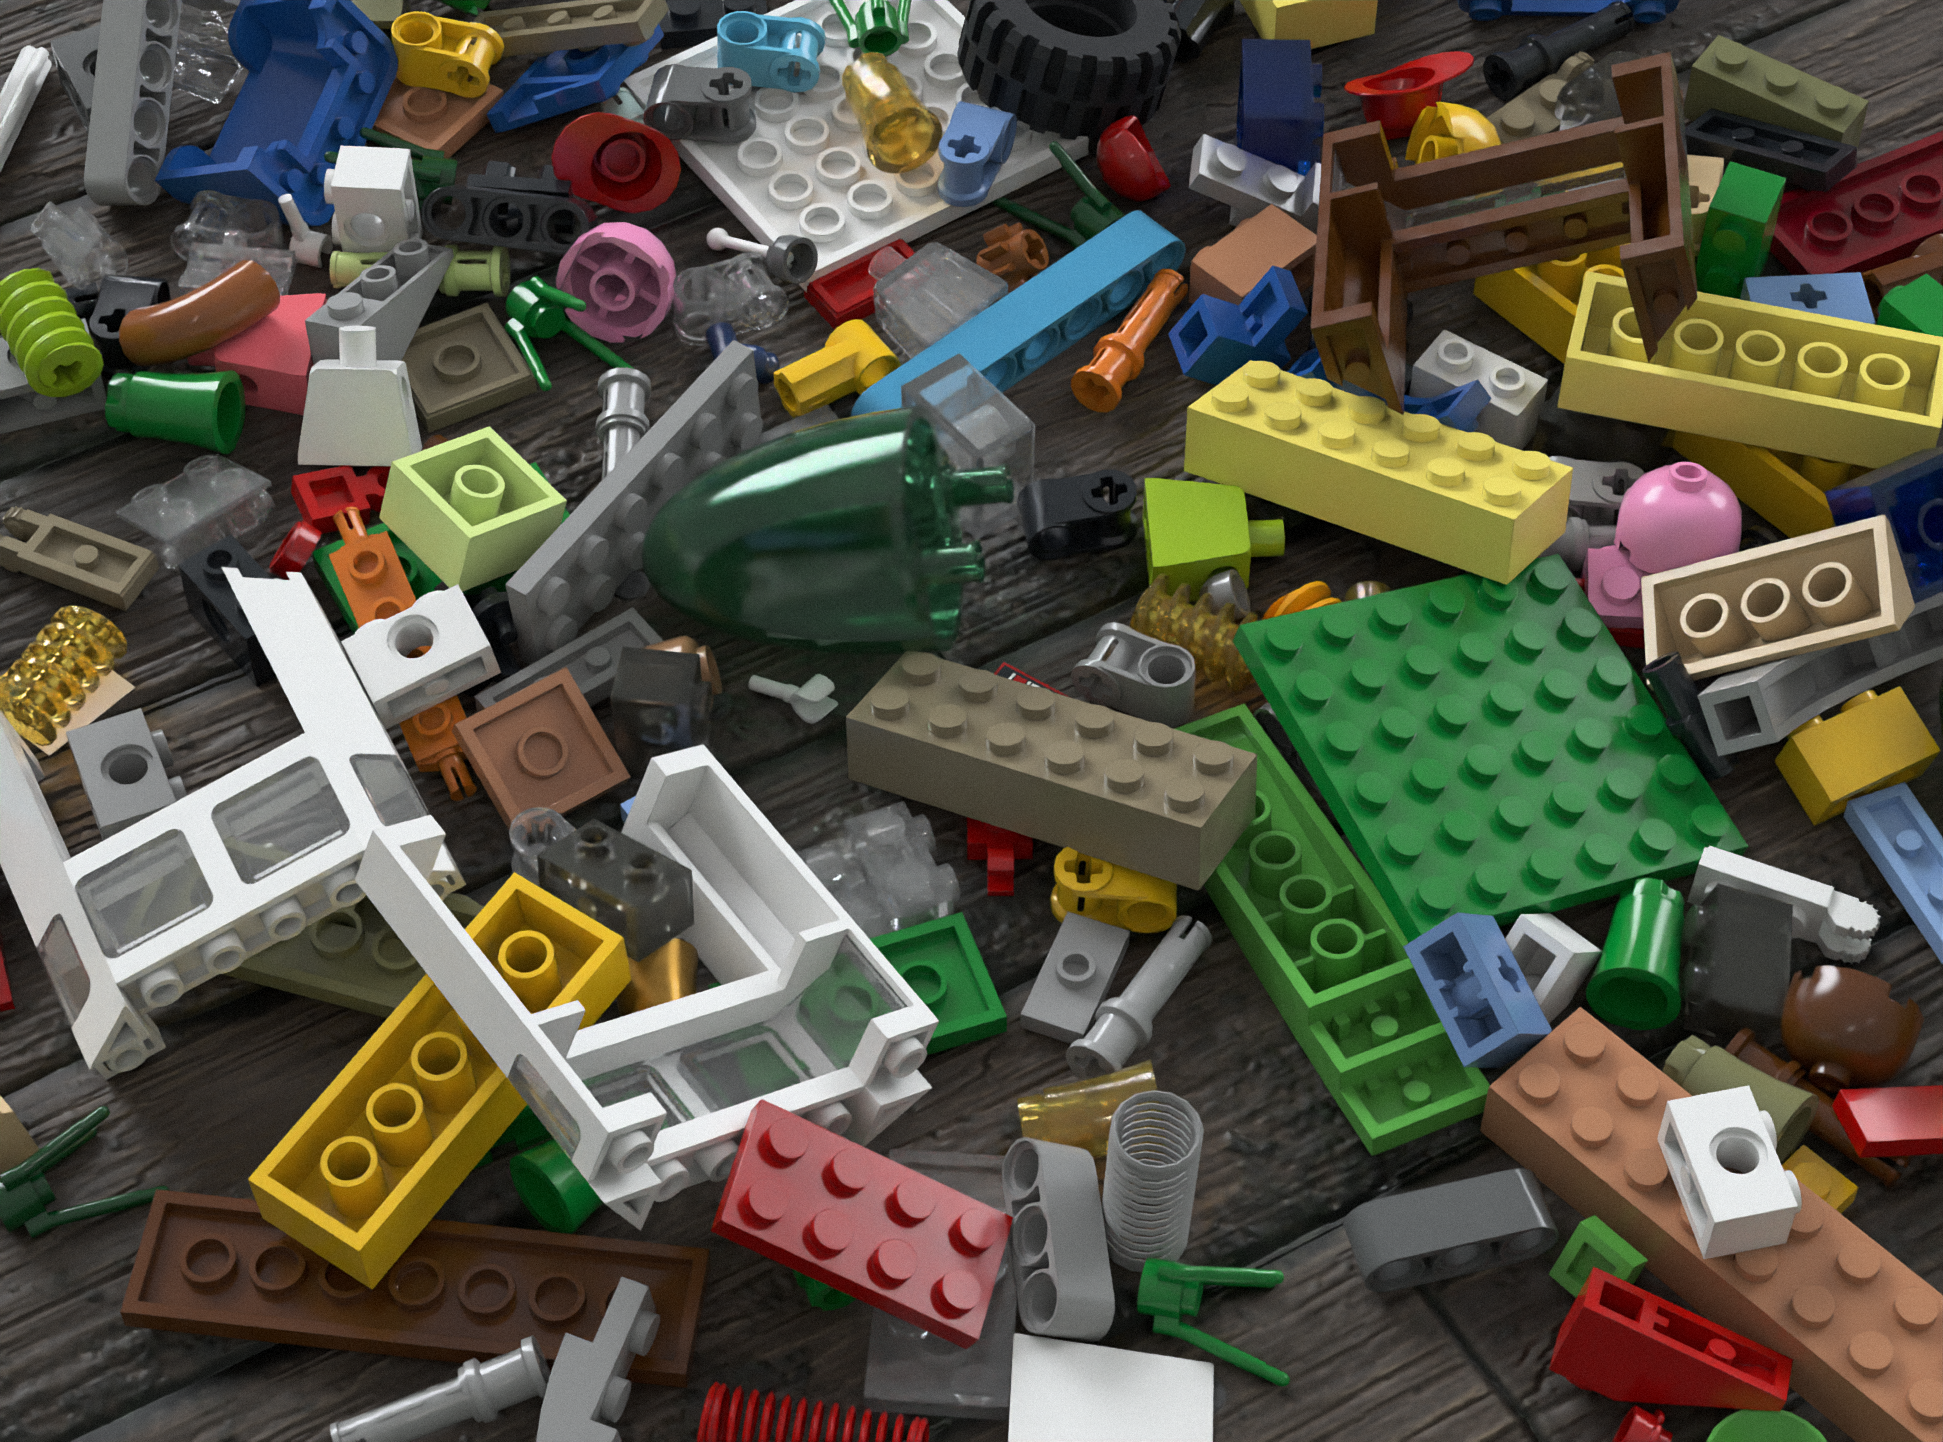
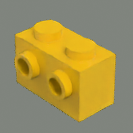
M1900 686L1877 696L1874 690L1865 691L1845 703L1840 709L1842 713L1823 721L1820 715H1817L1786 735L1789 740L1775 759V763L1814 826L1845 812L1849 800L1903 782L1906 783L1921 776L1941 751Z

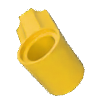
M853 319L843 323L831 333L825 343V348L773 372L774 387L778 391L782 404L793 418L797 416L803 417L854 391L861 395L870 386L899 368L901 364L898 357L866 322Z

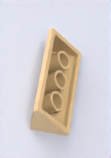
M1885 514L1641 577L1646 665L1662 655L1678 651L1682 658L1681 661L1693 681L1899 631L1915 608L1890 522ZM1647 679V685L1653 691L1654 689Z

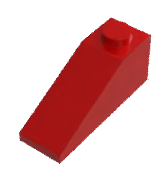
M1593 1267L1559 1329L1549 1370L1565 1377L1578 1388L1589 1391L1593 1390L1614 1401L1780 1412L1787 1400L1793 1359Z

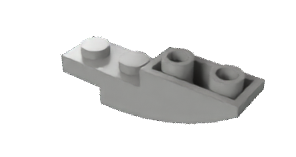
M1206 134L1201 136L1193 148L1189 189L1230 205L1229 224L1237 226L1242 220L1254 217L1270 204H1273L1317 235L1321 178L1320 163L1316 162L1307 175L1303 176L1285 166L1277 165L1241 150L1235 145L1222 142ZM1334 179L1332 183V193L1337 192Z
M621 1277L594 1341L590 1342L565 1333L551 1370L541 1407L536 1442H622L618 1430L606 1426V1422L609 1420L616 1423L621 1417L631 1391V1381L625 1378L635 1355L645 1356L649 1352L658 1331L660 1315L654 1313L655 1306L649 1286Z

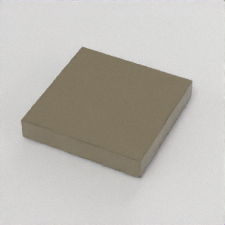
M488 303L417 328L401 360L405 362L415 412L428 433L537 392L536 379Z

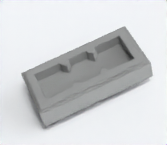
M1067 912L1021 1012L1020 1027L1070 1044L1075 1040L1084 1039L1095 1023L1097 1009L1104 1002L1127 951L1130 931Z

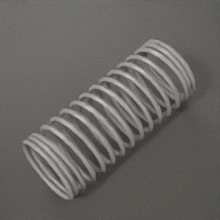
M1152 1090L1134 1094L1119 1105L1111 1119L1102 1197V1214L1108 1256L1113 1262L1130 1271L1142 1272L1146 1260L1133 1259L1131 1257L1146 1259L1148 1257H1158V1259L1176 1262L1187 1247L1204 1129L1197 1111L1188 1101L1173 1093ZM1148 1101L1164 1102V1103H1169V1104H1171L1172 1106L1178 1108V1109L1181 1110L1182 1112L1176 1110L1175 1108H1173V1107H1171V1106H1169V1105H1163V1104H1157V1103H1147V1104H1141V1105H1136V1104L1142 1103V1102H1148ZM1148 1109L1162 1110V1111H1167V1112L1173 1114L1174 1116L1180 1118L1182 1121H1180L1179 1119L1173 1117V1116L1170 1115V1114L1161 1113V1112H1155V1111H1147V1112H1141V1113H1136V1112H1137V1111L1148 1110ZM1148 1117L1160 1118V1119H1165V1120L1170 1121L1171 1123L1177 1125V1126L1180 1127L1181 1129H1179V1128H1177L1176 1126H1174V1125H1172V1124H1170V1123H1168V1122H1165V1121H1159V1120H1153V1119H1146V1120H1141V1121H1135V1120H1137V1119H1142V1118H1148ZM1148 1125L1158 1126V1127H1164V1128H1167L1168 1130L1174 1132L1175 1134L1179 1135L1180 1137L1174 1135L1173 1133H1171V1132H1169V1131H1167V1130H1163V1129H1157V1128H1152V1127H1146V1128H1140V1129H1134V1128H1136V1127H1142V1126H1148ZM1147 1133L1157 1134V1135H1162V1136H1165V1137L1171 1139L1172 1141L1178 1143V1145L1175 1144V1143H1173V1142H1171L1170 1140H1168V1139H1166V1138H1162V1137H1156V1136H1151V1135H1145V1136H1139V1137H1133V1136L1141 1135V1134H1147ZM1150 1141V1142H1156V1143L1164 1144V1145L1170 1147L1171 1149H1169V1148H1167V1147H1165V1146L1156 1145V1144H1150V1143H1143V1144H1138V1145H1132V1144ZM1149 1149V1150H1155V1151L1163 1152V1153L1169 1155L1170 1157H1168V1156H1166V1155H1164V1154H1161V1153H1155V1152H1149V1151H1142V1152H1136V1153H1131V1152ZM1143 1157H1149V1158H1154V1159H1160V1160H1162V1161H1164V1162L1155 1161V1160H1149V1159H1140V1160H1136V1159H1138V1158H1143ZM1137 1203H1145V1204H1153V1205L1162 1204V1205H1158V1206H1147V1205H1139V1204H1137ZM1124 1204L1137 1211L1153 1212L1156 1214L1139 1213L1124 1206ZM1134 1218H1137V1219H1145V1220H1158V1221H1154V1222L1139 1221V1220H1136V1219H1134ZM1122 1220H1124V1221H1126V1222H1128V1223H1130V1224H1132V1225H1134V1226L1146 1227V1228H1156V1229L1150 1230V1229L1135 1228V1227H1133V1226H1131V1225H1129V1224L1123 1222ZM1133 1234L1147 1235V1236H1154V1237L1135 1236V1235H1133ZM1133 1242L1149 1243L1151 1245L1136 1244ZM1131 1249L1143 1250V1251H1153V1252H1149V1253H1148V1252H1139V1251H1133V1250H1131Z

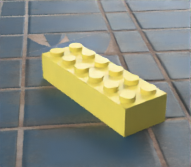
M1586 271L1565 359L1557 408L1927 478L1943 418V337L1697 292L1698 298L1689 310L1685 306L1658 342V351L1648 363L1626 279Z
M1250 360L1187 408L1184 471L1220 484L1239 486L1245 493L1506 585L1562 536L1566 530L1573 473L1572 467L1552 461L1541 452L1522 451L1495 442L1489 435L1478 432L1468 433L1441 424L1438 419L1430 415L1411 414L1405 411L1404 415L1388 408L1385 402L1379 398L1357 396L1333 388L1325 380L1316 378L1306 379L1282 371L1271 362Z

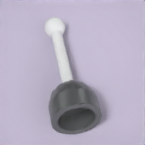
M714 228L707 234V244L713 250L720 251L727 247L765 257L769 271L783 281L794 284L804 283L813 275L817 267L818 253L816 246L810 239L805 237L782 235L775 240L773 245L765 246L730 237L722 228Z

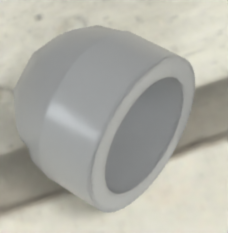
M1235 569L1214 575L1206 580L1200 589L1199 596L1202 601L1200 606L1203 614L1209 619L1224 623L1249 616L1251 608L1248 592L1241 576Z

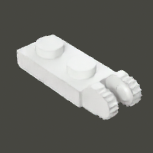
M1710 845L1708 848H1704L1687 901L1704 907L1719 916H1732L1767 927L1776 935L1784 938H1801L1813 943L1816 942L1825 957L1834 960L1842 959L1844 963L1850 962L1851 964L1853 962L1860 963L1862 959H1866L1872 946L1870 945L1872 939L1869 937H1874L1875 932L1879 928L1881 917L1877 914L1878 910L1873 908V904L1869 905L1866 901L1860 902L1859 898L1835 891L1832 886Z

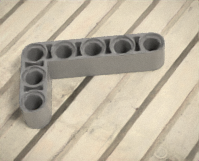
M103 0L84 170V186L92 202L99 206L149 205L159 196L161 186L154 180L165 160L181 5L183 3L203 11L236 10L241 0Z

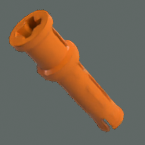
M1171 269L1158 270L1146 291L1132 307L1115 333L1100 338L1093 348L1094 358L1090 364L1079 368L1071 379V389L1081 404L1096 412L1107 413L1115 409L1122 399V387L1127 381L1136 379L1144 368V353L1147 347L1155 339L1176 306L1179 305L1188 293V284H1181L1177 292L1174 293L1184 280L1181 274Z

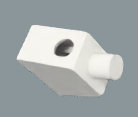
M340 327V360H320L311 368L298 449V465L391 466L392 461L420 452L422 444L405 362L398 360H376L375 327Z

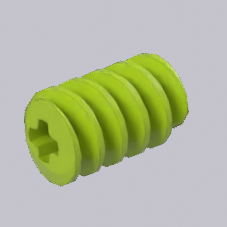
M33 268L12 273L0 282V333L7 342L11 354L16 357L17 364L24 372L26 381L37 393L48 397H67L80 393L91 386L101 374L104 363L100 351L94 347L92 337L85 331L84 323L77 316L74 306L68 301L65 290L57 283H54L51 272Z

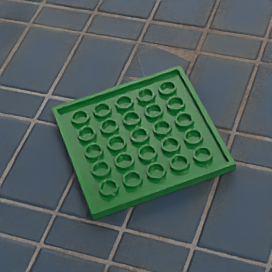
M1559 554L1536 558L1507 585L1474 573H1469L1239 625L1233 643L1409 943L1457 912L1490 915L1494 917L1498 926H1503L1516 922L1521 914L1551 913L1620 894L1622 889L1632 886L1636 879L1653 878L1665 882L1694 874L1697 871L1704 848H1708L1709 845L1739 856H1743L1748 848L1744 838L1679 738L1670 733L1665 724L1666 718Z

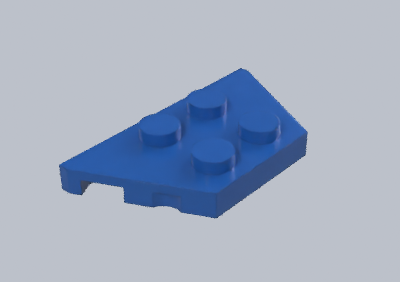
M658 24L654 29V34L649 40L636 46L628 47L623 43L603 45L587 52H581L577 48L555 51L547 56L538 57L486 114L495 133L505 132L612 98L619 92L620 84L635 68L647 61L648 53L663 38L664 34L660 25Z

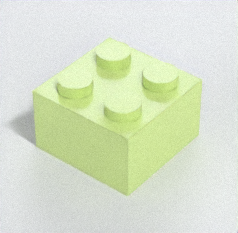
M489 426L392 461L379 518L449 588L458 584L463 592L520 569L561 525L567 500Z

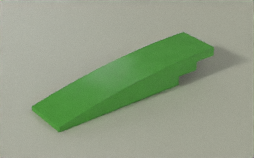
M1245 703L1175 728L1182 732L1209 740L1221 741L1229 746L1257 754L1255 817L1205 882L1204 887L1284 1021L1371 1156L1484 1112L1490 1084L1479 1068L1463 1066L1403 947L1409 942L1372 880Z

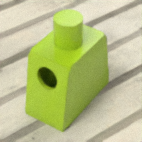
M1145 478L1142 519L1151 607L1201 600L1199 592L1206 580L1231 569H1235L1239 573L1247 589L1251 557L1284 556L1285 534L1283 520H1248L1245 492L1239 486Z

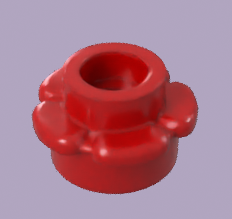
M1635 1405L1622 1420L1612 1442H1671L1673 1434L1661 1426L1665 1421V1414L1662 1410L1657 1409L1651 1414Z

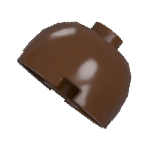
M1830 965L1816 966L1812 978H1803L1802 970H1800L1793 976L1783 1005L1779 1026L1782 1044L1792 1060H1797L1804 1065V1070L1808 1072L1809 1081L1815 1087L1825 1092L1838 1094L1841 1089L1879 1087L1890 1082L1904 1070L1914 1051L1924 1022L1919 1006L1909 997L1906 1008H1904L1898 1002L1889 998L1893 985L1878 977L1855 969Z

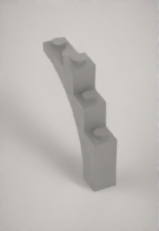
M1943 576L1909 585L1915 608L1899 631L1724 673L1698 695L1718 756L1779 742L1798 726L1825 710L1890 679L1943 659Z

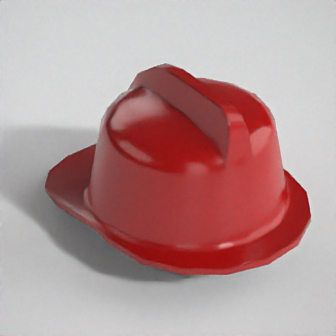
M1460 51L1428 55L1381 74L1354 79L1346 83L1344 90L1349 94L1359 96L1367 123L1380 120L1386 140L1411 136L1413 126L1422 110L1427 106L1438 107L1436 102H1441L1443 83L1463 74L1472 67L1474 57L1470 53Z
M603 112L580 116L567 125L556 139L551 157L554 175L558 180H571L574 195L618 211L634 214L653 210L667 201L677 187L681 172L679 154L668 137L647 125L616 114Z

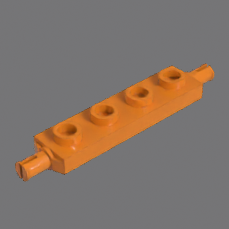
M346 507L353 528H349L342 510H339L334 515L333 520L339 529L345 545L338 551L329 554V557L360 628L364 624L376 619L386 620L412 607L417 600L388 532L384 531L380 534L368 536L359 510L356 507ZM431 646L417 647L407 655V658L421 657L431 649ZM457 695L399 723L419 771L434 772L440 770L449 790L450 798L454 801L464 799L456 777L460 778L468 797L472 796L477 790L464 762L467 757L452 733L454 725L467 718Z

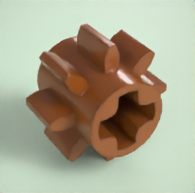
M1019 222L1010 227L1005 223L984 233L983 237L988 247L979 251L976 258L977 269L983 282L992 290L1002 289L1004 297L1036 276L1037 272L1044 270L1049 262L1048 250L1043 239L1032 229L1023 230L1022 224Z

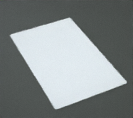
M1015 1333L1013 1336L1008 1442H1213L1214 1365L1203 1361Z

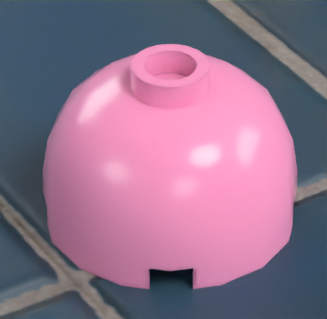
M626 222L603 223L583 233L560 261L556 277L557 289H561L563 292L583 300L587 305L583 312L566 307L565 312L570 320L592 337L610 343H623L625 340L623 336L637 337L642 335L641 338L650 335L669 312L677 285L674 261L662 241L647 229Z
M1677 462L1673 465H1666L1643 474L1624 494L1619 509L1614 544L1618 551L1623 544L1624 547L1631 551L1629 562L1637 568L1652 574L1739 552L1741 541L1742 509L1730 486L1710 471H1707L1703 466L1693 462Z

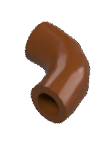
M242 260L215 279L185 295L164 303L130 311L122 320L119 329V342L123 353L131 362L138 366L151 367L180 361L209 350L237 336L264 319L278 308L280 293L276 282L268 271L252 260Z

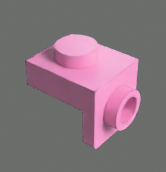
M1616 545L1605 546L1600 549L1588 548L1580 578L1585 579V595L1606 627L1644 629L1641 577L1651 575V573L1639 569L1630 563L1631 551L1624 546H1621L1619 551Z

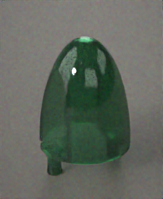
M922 405L874 411L825 422L785 434L749 448L698 475L673 494L656 513L644 535L640 554L643 571L653 590L664 602L697 623L720 633L747 641L795 650L849 655H903L906 651L946 652L953 647L959 632L964 583H983L985 579L984 556L977 557V554H981L983 551L981 543L979 541H971L970 543L962 544L959 518L960 508L997 503L1011 504L1014 499L1013 478L1006 479V476H1010L1012 473L1008 463H1003L999 466L956 470L953 465H950L947 451L940 447L936 422L932 414Z

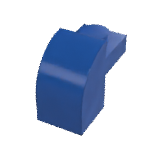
M1273 265L1239 305L1201 294L1168 334L1183 374L1218 385L1250 360L1267 361L1274 363L1279 368L1283 367L1291 359L1284 340L1298 326L1308 311L1291 271Z

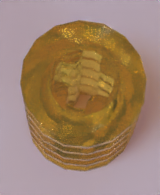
M1160 573L1140 597L1129 627L1146 636L1184 648L1194 658L1195 672L1203 668L1204 675L1212 682H1219L1226 677V684L1230 690L1235 692L1243 691L1253 679V675L1233 643V639L1239 625L1258 621V614L1249 612L1239 625L1234 624L1235 604L1227 602L1219 613L1214 615L1211 613L1214 600L1213 594L1204 593L1193 606L1189 604L1192 590L1191 585L1186 582L1182 583L1172 596L1168 595L1169 575Z
M74 605L61 607L51 618V624L45 625L37 635L36 641L31 642L24 650L22 658L17 659L8 669L7 676L0 679V710L16 732L34 744L40 746L51 745L58 738L56 728H65L71 722V711H79L86 703L85 693H94L101 685L100 676H108L115 668L114 659H121L127 653V642L123 633L110 620L93 610Z

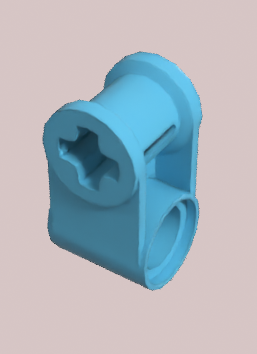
M735 11L722 17L717 25V68H740L748 73L752 86L783 89L794 93L805 92L812 89L818 82L820 68L816 60L823 52L825 46V32L819 24L803 17L788 18L759 15L748 11ZM801 33L800 47L797 48L795 47L796 35ZM796 62H799V75L795 77L793 75Z

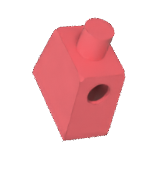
M313 293L280 296V303L275 311L237 336L209 350L188 357L189 365L215 367L216 372L230 370L237 372L243 383L246 405L304 415L309 374L313 367L305 320L326 304V294Z

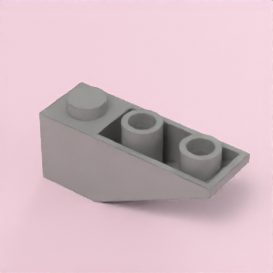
M422 239L400 241L375 264L363 270L360 276L342 291L330 297L326 304L305 320L313 366L320 360H340L339 328L345 326L375 327L376 360L401 361L454 257L453 249L430 245Z

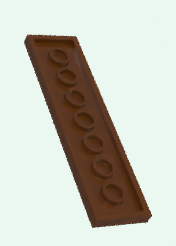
M156 1189L120 1313L125 1326L455 1363H464L473 1358L483 1363L520 1348L521 1340L533 1335L544 1353L551 1372L565 1333L590 1342L594 1341L620 1279L625 1277L649 1286L655 1306L654 1313L660 1315L658 1331L649 1352L645 1356L635 1355L625 1379L636 1383L688 1388L711 1259L710 1249L431 1219L372 1290L263 1219L256 1200Z

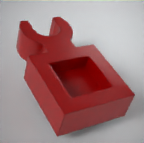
M349 465L292 476L291 494L303 520L320 530L322 534L339 530L333 520L334 515L339 510H342L349 528H353L346 507H356L360 512L363 524L367 525L370 520V511H381L391 466H374L366 475L356 477L352 467Z

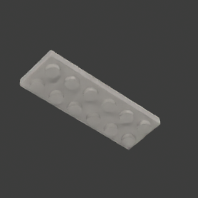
M733 340L505 584L513 623L518 633L517 642L522 661L531 665L575 640L577 631L595 612H600L607 607L614 596L615 590L633 570L637 571L646 564L653 548L669 530L677 529L684 522L690 507L706 490H711L719 484L726 468L742 450H749L756 443L762 431L763 421L760 413L758 380L756 378L754 352L752 349Z

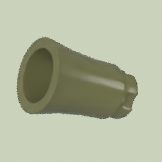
M1691 1035L1685 1041L1682 1040L1674 1048L1665 1061L1662 1070L1664 1074L1692 1096L1749 1085L1759 1111H1767L1772 1118L1777 1137L1776 1153L1781 1165L1792 1156L1801 1143L1814 1119L1819 1104V1097L1817 1095L1782 1082L1743 1062L1717 1045L1710 1047L1694 1035Z

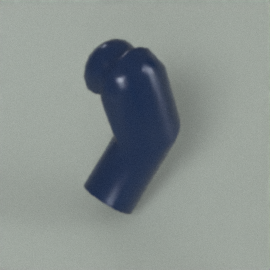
M715 323L706 331V340L713 360L733 340L738 342L734 328L729 323ZM743 344L754 352L758 382L762 384L771 383L774 380L773 372L780 369L777 356L771 352H766L763 347Z

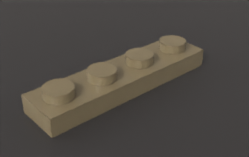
M577 0L480 12L473 23L487 25L499 34L504 43V51L499 60L502 61L510 56L533 54L536 57H543L555 51L577 48L581 52H587L603 45L623 43L628 47L636 46L646 42L653 36L654 29L669 11V7L665 0ZM472 39L470 44L474 45L477 39Z

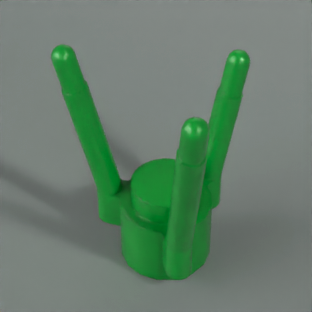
M829 0L847 32L849 47H860L864 54L876 58L892 55L898 51L902 44L909 42L907 25L912 0H899L898 10L887 0H867L860 6L859 11L855 15V21L843 0Z
M534 276L530 280L520 283L508 295L506 313L511 320L505 324L504 329L516 340L541 390L549 391L552 384L528 337L529 335L535 338H550L562 330L612 368L634 369L621 357L565 316L563 306L579 312L585 311L587 305L583 300L549 286L539 276Z
M1152 1257L1146 1259L1140 1280L1137 1311L1140 1314L1155 1316L1153 1333L1178 1337L1278 1386L1285 1387L1289 1384L1290 1378L1285 1372L1181 1321L1183 1315L1197 1316L1203 1285L1271 1288L1283 1282V1272L1280 1270L1191 1266L1190 1264Z

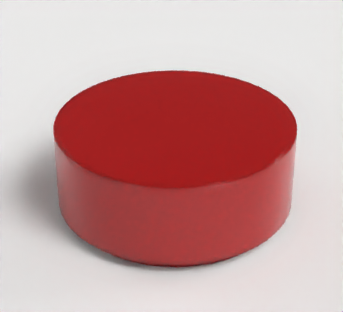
M303 520L296 522L276 551L269 565L270 573L282 580H289L286 572H300L314 551L322 532Z

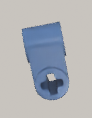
M963 101L958 102L953 111L950 124L938 147L939 157L944 163V169L939 176L937 191L941 199L948 204L958 207L975 206L983 202L1002 164L1006 163L1011 153L1017 128V117L1015 114Z

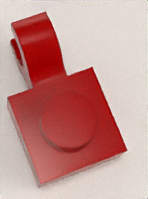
M967 817V859H987L988 896H1014V859H1033V838Z

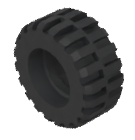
M970 0L958 43L957 56L966 82L972 91L978 90L980 100L989 108L997 107L1001 111L1015 114L1017 121L1030 125L1029 130L1045 134V131L1060 134V138L1075 140L1078 136H1087L1090 141L1100 139L1105 128L1121 118L1134 115L1138 118L1141 126L1153 118L1154 113L1160 108L1181 41V30L1173 6L1167 0Z

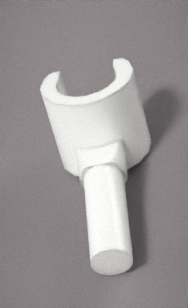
M284 194L280 196L278 202L293 234L289 245V257L292 261L322 268L320 255L321 252L331 253L333 248L331 236L309 230L292 195Z
M816 674L801 688L753 675L749 680L748 687L750 690L790 703L796 714L806 723L813 724L820 721L838 706L837 701L827 697L835 689L833 682L821 674Z

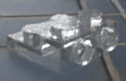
M904 801L844 820L843 837L796 852L868 938L953 915V903L961 899L959 884L952 867L948 863L936 866L930 854L936 850V844L929 821L924 814L912 817Z

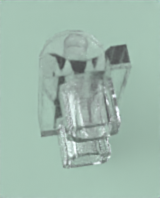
M48 202L30 227L33 235L43 241L42 247L66 280L80 290H83L87 283L90 284L92 282H96L97 288H100L105 275H125L128 270V257L124 248L116 240L112 239L93 214L81 206L71 216L52 202Z
M231 228L226 231L222 245L192 242L187 268L184 274L180 276L178 282L181 296L205 285L242 260H252L269 272L276 282L280 296L288 295L297 265L295 251L247 247L244 231Z

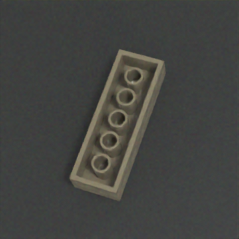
M908 649L846 716L848 778L850 780L1063 848L1070 847L1079 853L1198 891L1255 817L1257 754L1229 746L1221 741L1209 740L1182 732L1162 723L1149 722L1116 712L1102 705L1090 704L1060 695L1046 688L1034 687L994 675L987 670L974 669L941 659L926 652Z

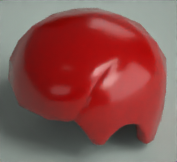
M1131 115L1121 118L1105 128L1097 145V166L1104 182L1119 196L1134 202L1150 200L1169 189L1171 186L1169 179L1136 116Z

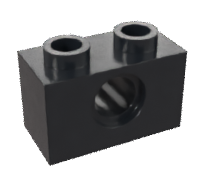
M230 534L178 564L189 612L255 686L258 687L275 677L276 674L222 567L238 568L243 577L272 578Z

